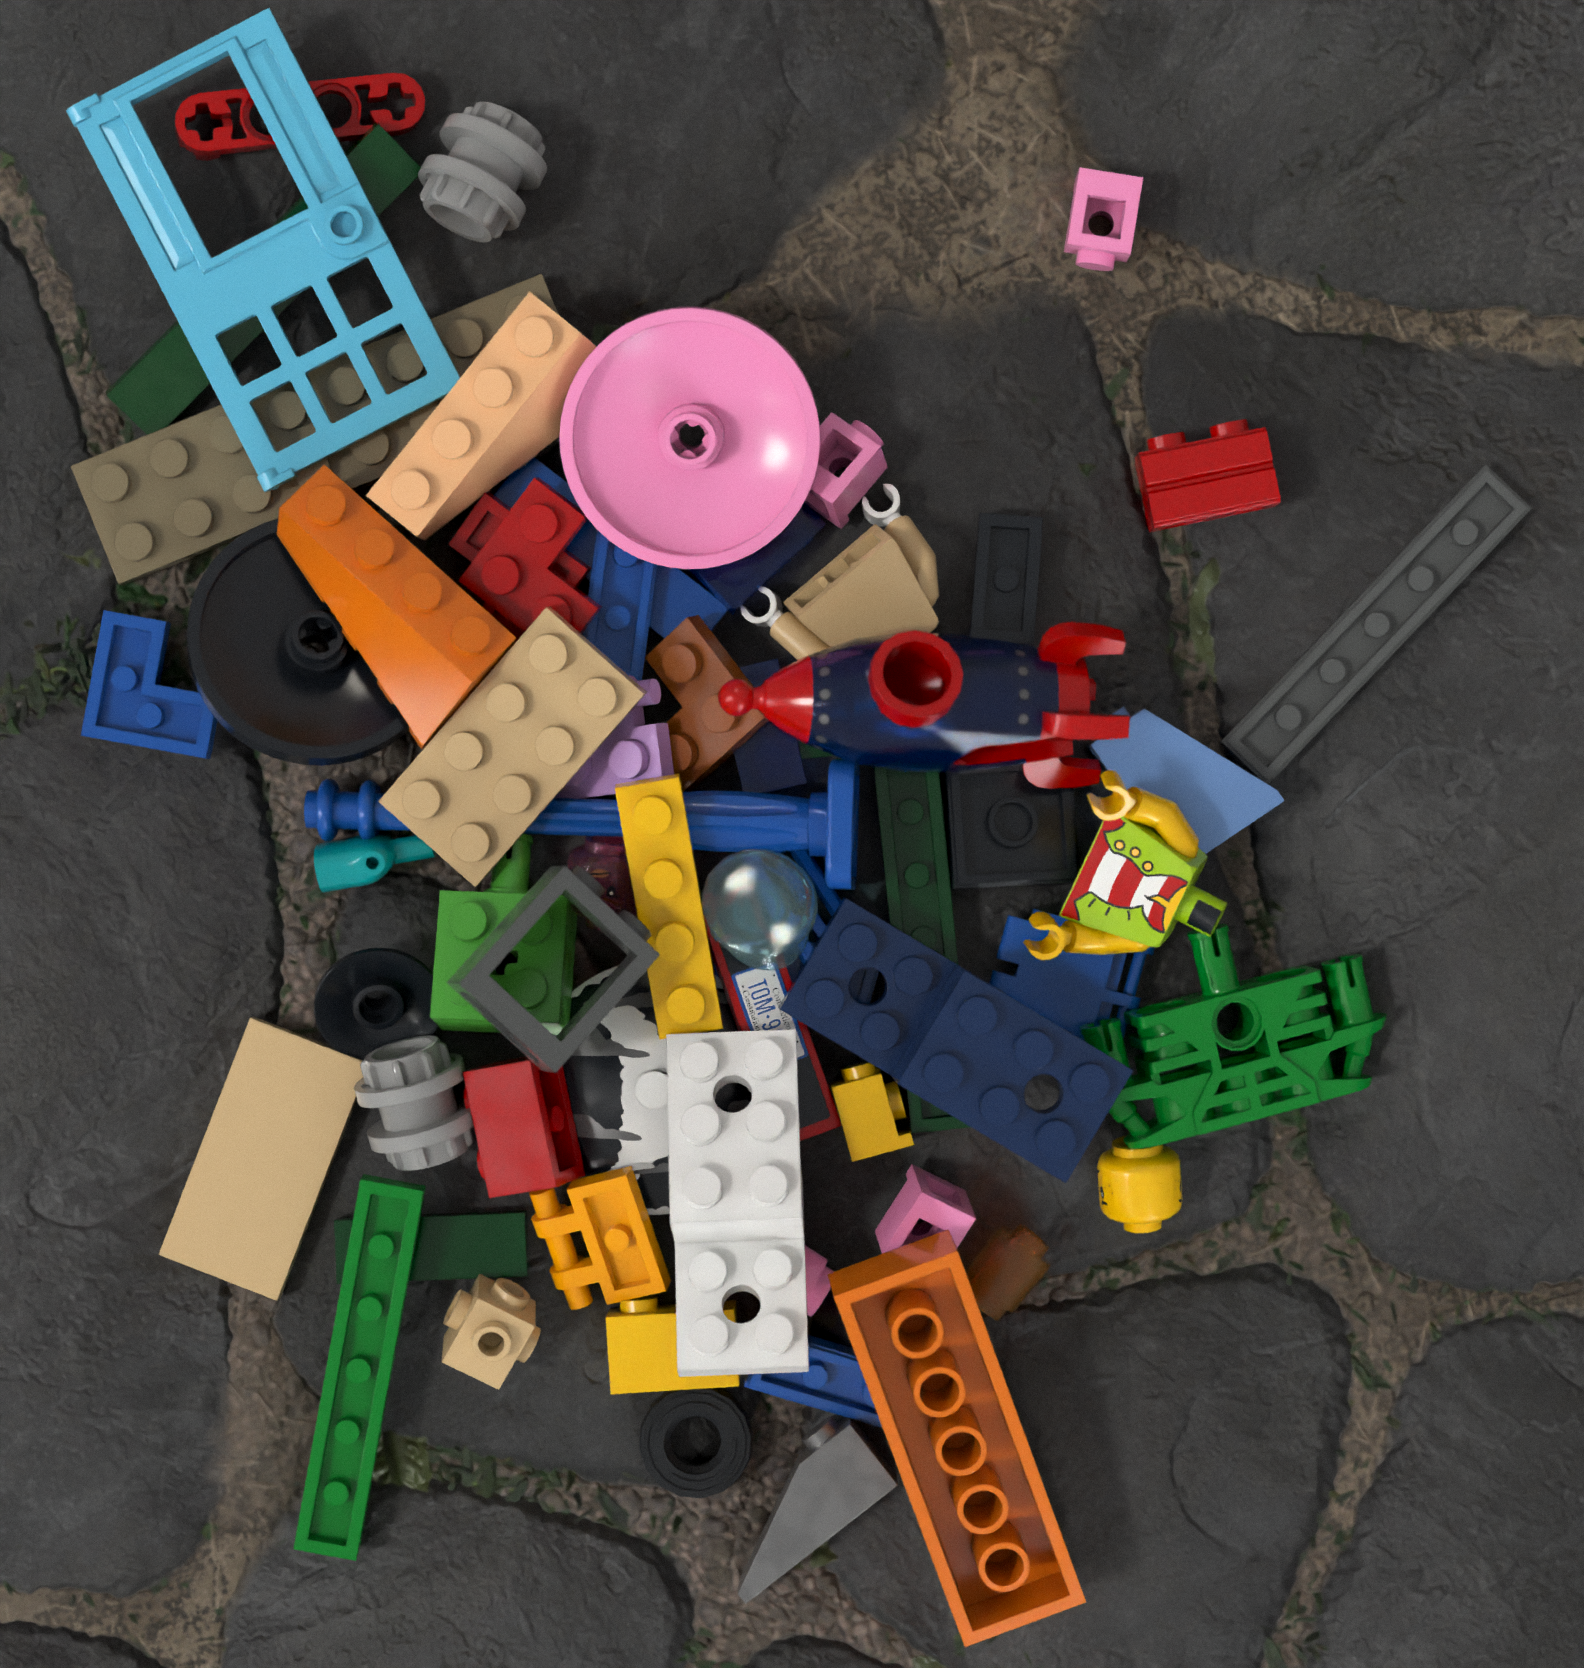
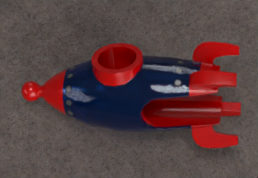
M1065 622L1051 627L1042 636L1039 648L994 639H983L958 634L927 633L918 630L856 638L807 655L783 667L767 678L761 686L752 687L747 681L737 678L723 684L718 693L720 707L728 715L738 717L745 715L751 709L759 710L766 719L780 730L807 745L851 763L901 772L938 773L990 769L1021 764L1023 774L1027 780L1037 787L1046 789L1077 788L1099 784L1101 767L1098 759L1067 757L1073 755L1072 739L1108 740L1129 738L1130 716L1090 714V701H1095L1096 682L1094 679L1089 678L1085 659L1082 658L1093 655H1123L1126 644L1123 631L1101 624Z

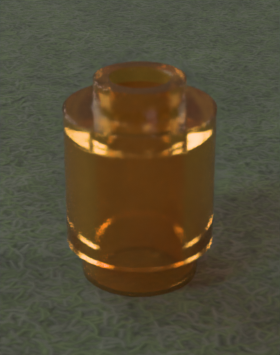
M1020 1223L1014 1231L1002 1225L965 1270L978 1308L996 1321H999L1007 1310L1014 1313L1052 1266L1044 1257L1050 1248L1049 1245L1025 1225Z

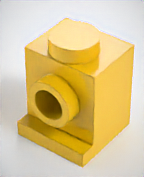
M868 1061L840 1069L843 1080L832 1082L831 1086L852 1162L914 1145L910 1128L897 1130L895 1125L896 1120L906 1118L896 1081L884 1084L881 1070Z

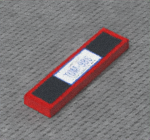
M754 884L703 902L711 956L738 1031L796 1029L800 1141L842 1126L807 1025L778 1008L792 982L758 885Z

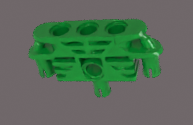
M1218 924L1211 937L1195 929L1189 931L1187 937L1191 943L1201 991L1123 1012L1126 1024L1136 1027L1137 1032L1129 1034L1131 1046L1140 1049L1142 1054L1134 1056L1138 1074L1130 1075L1109 1113L1117 1123H1122L1130 1132L1123 1139L1128 1148L1154 1147L1196 1135L1199 1136L1317 1104L1369 1087L1373 1077L1362 1074L1365 1057L1370 1054L1374 1033L1384 1027L1387 1014L1373 1013L1362 965V955H1345L1338 957L1339 962H1335V959H1329L1321 963L1322 970L1325 972L1336 1020L1332 1022L1330 1014L1319 1011V1006L1328 1004L1325 992L1314 989L1313 985L1323 981L1320 969L1299 965L1239 981L1228 936V925ZM1233 1003L1238 1010L1237 1025L1230 1033L1221 1035L1217 1027L1218 1014L1224 1006ZM1120 1018L1098 1020L1099 1026H1094V1023L1090 1022L1079 1027L1085 1042L1130 1068L1121 1032ZM1310 1033V1035H1306V1036H1303V1037H1299V1038H1295V1039H1291V1040H1288V1041H1284V1042L1277 1043V1041H1281V1040H1284V1039H1288V1038H1292V1037H1296V1036H1299V1035H1303V1034ZM1217 1046L1231 1051H1242L1250 1047L1251 1050L1219 1058ZM1344 1047L1346 1058L1342 1073H1333L1329 1054L1331 1051ZM1195 1064L1194 1066H1190V1067H1187V1068H1183V1069H1179V1070H1175V1071H1172V1072H1168V1073H1164V1074L1159 1075V1073H1161V1072H1165V1071H1169V1070H1172V1069L1180 1068V1067H1183V1066ZM1152 1098L1156 1117L1145 1122L1136 1111L1137 1106L1133 1101Z

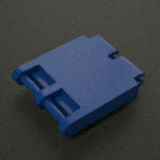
M1033 909L1032 914L1040 912V910ZM1048 913L1059 926H1062L1067 921V919ZM1008 915L996 958L1017 964L1015 975L993 970L989 983L1082 1040L1084 1038L1079 1027L1093 1022L1094 1026H1099L1098 1020L1108 1019L1113 1004L1118 1005L1119 1009L1116 1018L1121 1020L1122 1026L1120 1027L1124 1038L1127 1024L1123 1012L1139 1008L1141 998L1135 995L1147 954L1154 955L1155 947H1150L1144 952L1134 953L1122 993L1118 992L1117 988L1127 953L1093 955L1066 953L1062 950L1055 958L1040 960L1029 952L1023 941L1028 939L1032 941L1043 940L1050 930L1035 929L1029 920Z

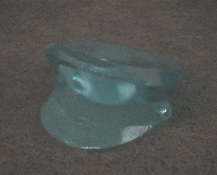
M744 849L724 857L708 874L702 892L703 914L711 930L710 934L716 942H720L736 959L752 968L777 970L792 964L805 949L809 933L816 920L818 897L808 874L786 855L769 849Z

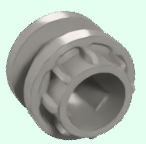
M477 102L474 107H466L463 113H454L447 117L440 130V139L450 153L448 156L432 154L426 157L418 172V178L424 186L419 196L423 202V208L428 215L443 227L473 241L489 242L492 238H499L504 230L511 231L519 227L526 213V206L516 194L517 189L534 190L540 186L547 173V165L542 158L546 149L542 143L541 134L526 119L500 105L490 102Z
M425 1035L384 1045L366 1055L360 1064L363 1078L355 1084L354 1091L359 1106L379 1108L381 1119L367 1130L372 1151L385 1154L387 1161L393 1163V1166L398 1170L413 1171L443 1164L459 1157L468 1150L469 1146L473 1143L471 1128L474 1127L471 1110L470 1108L466 1109L464 1098H455L452 1088L464 1079L463 1072L466 1071L463 1057L460 1054L449 1053L447 1045L441 1042L437 1036Z

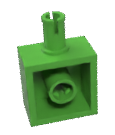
M523 834L491 870L490 888L485 889L484 892L440 890L430 1018L442 1030L500 1033L446 982L528 892L531 846L534 839L530 835ZM560 895L510 951L517 960V964H507L504 975H499L495 969L489 975L553 1035H558L570 1021L578 910L564 895Z

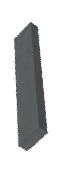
M1486 464L1482 466L1219 743L1255 777L1269 784L1532 508Z

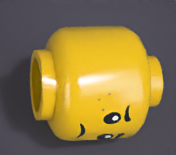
M1125 1136L1116 1138L1112 1141V1148L1102 1153L1098 1160L1097 1172L1101 1211L1109 1219L1123 1223L1124 1230L1127 1232L1150 1233L1161 1229L1163 1220L1171 1218L1181 1209L1183 1198L1179 1155L1172 1148L1165 1145L1139 1149L1128 1148L1123 1141Z

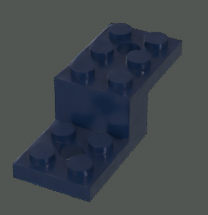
M845 897L842 899L778 1007L791 1017L890 1074L900 1086L1064 1183H1067L1133 1072L1126 1065L1026 1007L1010 995ZM862 968H875L882 973L885 979V990L882 996L877 1001L869 1004L855 1001L849 992L851 977ZM1040 1074L1053 1076L1059 1085V1097L1056 1103L1045 1110L1030 1108L1024 1098V1090L1030 1079Z

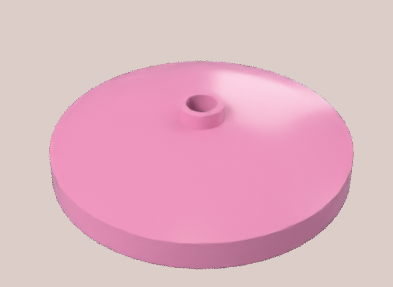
M695 306L674 307L648 313L626 323L605 338L586 358L576 373L564 402L560 423V454L569 488L577 504L593 526L610 542L623 551L656 565L679 569H705L735 562L753 554L777 537L793 520L809 494L815 478L820 450V422L816 402L803 371L787 349L771 334L745 318L726 311ZM685 424H689L691 427L701 426L704 431L702 443L696 446L685 444L680 436L681 428Z

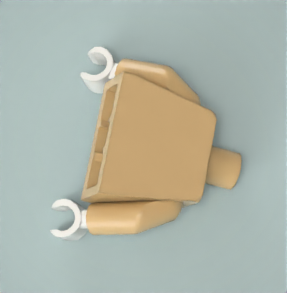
M883 484V490L886 496L893 502L892 507L887 511L877 512L870 507L869 501L863 496V513L873 526L783 602L790 612L782 613L783 605L781 599L775 592L764 586L756 588L768 596L771 604L768 613L761 617H755L748 608L741 605V614L746 620L760 627L769 626L771 628L770 636L797 660L807 655L812 660L819 654L829 653L819 663L812 665L814 669L819 670L823 666H828L831 668V674L842 677L848 676L852 666L873 659L882 643L895 634L912 630L930 633L939 623L938 617L932 608L939 597L935 553L909 516L900 515V495L898 490L891 484ZM825 650V651H823V652H821V653L812 655V654H814V653H816V652Z

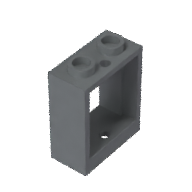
M577 865L571 871L566 866H551L446 982L538 1068L556 1073L660 955L647 943V940L652 936L648 928L626 910H622L617 915L599 898L605 892L601 884L587 871ZM563 894L628 956L555 1037L489 975L557 898Z

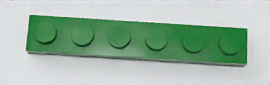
M363 1174L360 1179L293 1547L294 1550L354 1561L357 1560L359 1555L426 1185Z

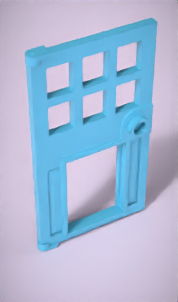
M270 8L100 96L95 93L66 110L73 126L78 128L252 462L258 474L257 479L264 492L278 489L281 485L298 477V472L445 397L461 378ZM230 55L308 209L212 258L133 105ZM368 258L393 308L353 328L329 282V278ZM313 287L337 333V337L298 357L273 308ZM257 316L281 362V366L242 386L218 340V336ZM403 325L427 371V375L391 394H387L363 345L395 327ZM347 353L371 399V404L332 423L308 378V373ZM291 382L316 432L277 452L252 402Z

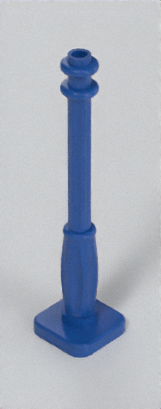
M856 759L831 760L828 770V791L811 792L810 798L747 791L683 792L692 848L694 850L746 853L809 850V856L825 857V881L827 887L831 889L856 890L860 764ZM327 778L321 782L318 790H308L304 803L306 828L317 829L318 835L324 841H332L337 836L339 829L358 830L361 839L374 838L379 834V831H411L378 802L386 792H381L378 783L372 779L362 783L359 792L340 791L337 782L332 778ZM554 798L524 833L623 837L617 800Z

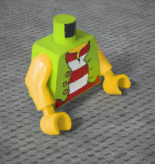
M1104 771L1100 775L1102 782L1107 789L1114 793L1105 798L1097 797L1093 793L1087 794L1095 815L1103 819V822L1059 916L1067 919V921L1062 926H1059L1050 914L1043 911L1035 912L1029 918V922L1035 929L1050 930L1043 940L1032 941L1028 939L1023 941L1029 952L1040 960L1055 958L1062 950L1066 953L1093 955L1144 952L1150 947H1160L1171 935L1178 921L1211 937L1227 907V902L1195 886L1208 857L1198 848L1199 838L1179 806L1172 800L1138 787L1126 789L1121 776L1116 771Z

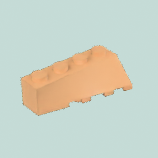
M529 292L366 496L415 536L425 541L478 501L484 493L490 492L491 488L515 470L522 468L539 455L540 451L559 438L563 406L570 385L576 373L596 346L534 294Z

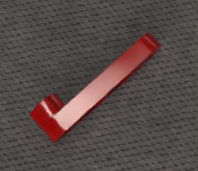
M384 73L308 81L317 100L321 96L330 93L340 95L349 103L351 109L349 121L342 127L332 128L339 142L359 140L376 122L390 136L408 133L419 124L425 110V96L422 87L415 79L402 73ZM247 88L203 92L189 96L180 104L176 112L175 132L179 146L192 152L196 160L210 161L219 158L223 154L278 149L271 135H263L252 126L249 116L255 103ZM390 88H399V93L403 99H412L414 106L405 109L403 120H393L390 110L382 109L370 111L369 118L373 125L361 126L359 124L362 105L356 92L357 90L369 91L367 103L385 101ZM241 103L240 126L245 136L244 139H232L233 122L231 120V111L227 104ZM209 114L212 119H218L222 127L213 129V140L200 141L198 131L186 129L188 122L194 121L196 115Z

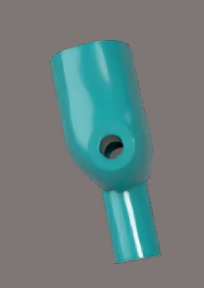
M379 833L371 839H361L358 835L342 840L317 843L314 849V867L319 888L322 893L373 884L384 877L394 864L435 858L436 852L417 835L396 839L385 833Z

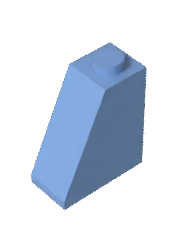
M1124 706L1111 714L1130 716ZM1145 708L1130 716L1129 738L1094 740L1086 746L1094 759L1099 760L1103 772L1107 770L1116 771L1121 776L1126 789L1138 787L1174 801L1199 838L1198 848L1205 854L1284 802L1278 790Z

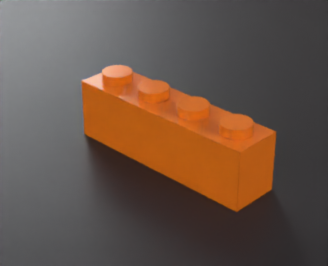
M325 464L279 508L277 536L320 600L326 602L342 626V633L355 651L358 650L378 679V686L390 704H394L410 727L409 732L422 750L515 644L516 637Z

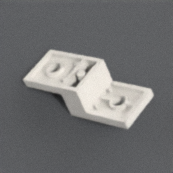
M796 1029L666 1034L670 1226L675 1242L679 1377L809 1372ZM739 1083L749 1089L752 1093V1099L745 1109L730 1113L723 1111L716 1105L715 1096L719 1089L726 1084ZM745 1291L752 1293L760 1301V1311L750 1322L735 1323L729 1320L723 1313L725 1301L736 1292Z

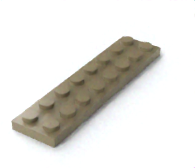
M542 274L431 319L460 377L529 292L558 314ZM406 330L363 346L387 394H391L427 375V371ZM347 353L308 373V378L332 423L371 404V399ZM291 382L252 402L277 452L316 432ZM444 397L298 472V477L281 485L278 489L268 492L263 491L257 479L258 474L222 405L72 465L71 469L117 582L124 586L230 543L250 529L265 522L278 519L279 508L324 464L353 491L376 483Z

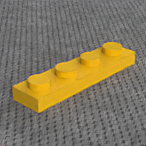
M680 774L615 784V793L638 920L652 934L647 943L660 954L647 969L659 1040L666 1039V1034L702 1033L723 1029L720 1002Z

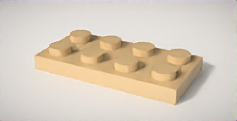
M550 606L546 607L378 802L476 887L647 692Z

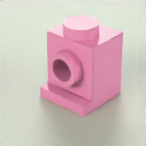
M1079 168L1074 182L1064 252L1077 254V266L1091 270L1112 271L1115 261L1127 262L1132 251L1143 177ZM1097 215L1106 217L1111 222L1112 231L1106 236L1094 235L1088 225L1092 217Z
M831 412L820 425L818 465L815 478L804 503L837 527L843 529L849 521L848 514L888 468L882 451V446L884 445L882 439L861 421L854 420L850 425ZM847 467L839 478L834 475L838 469Z
M912 1164L906 1172V1183L875 1230L881 1254L948 1229L956 1248H958L976 1220L966 1190ZM919 1218L924 1220L922 1223L916 1224Z

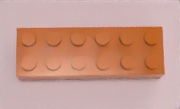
M949 1229L827 1274L835 1302L964 1646L968 1647L1086 1603Z

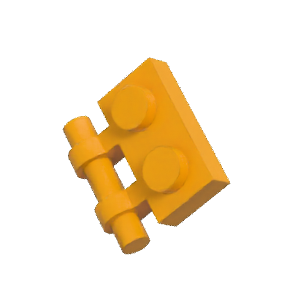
M632 1166L571 1181L567 1188L572 1204L570 1206L559 1203L554 1188L529 1192L536 1212L531 1217L537 1237L544 1238L554 1263L549 1271L555 1288L563 1290L569 1309L577 1310L590 1305L593 1302V1297L588 1285L598 1282L607 1305L667 1291L671 1278ZM581 1231L590 1257L585 1258L577 1254L570 1233Z

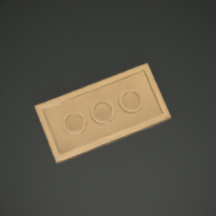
M250 1017L159 1255L273 1300H279L356 1104L357 1098L354 1086L363 1078L360 1066L363 1060L340 1053L329 1045L257 1017Z

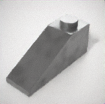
M830 1416L803 1437L802 1441L806 1448L799 1453L739 1579L738 1595L745 1604L898 1486L896 1472L854 1419L844 1417L837 1423Z

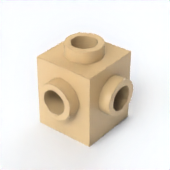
M479 1274L469 1293L460 1289L446 1312L443 1324L449 1328L443 1338L442 1363L499 1390L515 1361L518 1360L525 1363L537 1344L541 1328L535 1326L536 1301L530 1299L529 1293L523 1287L511 1280L498 1278L494 1281Z

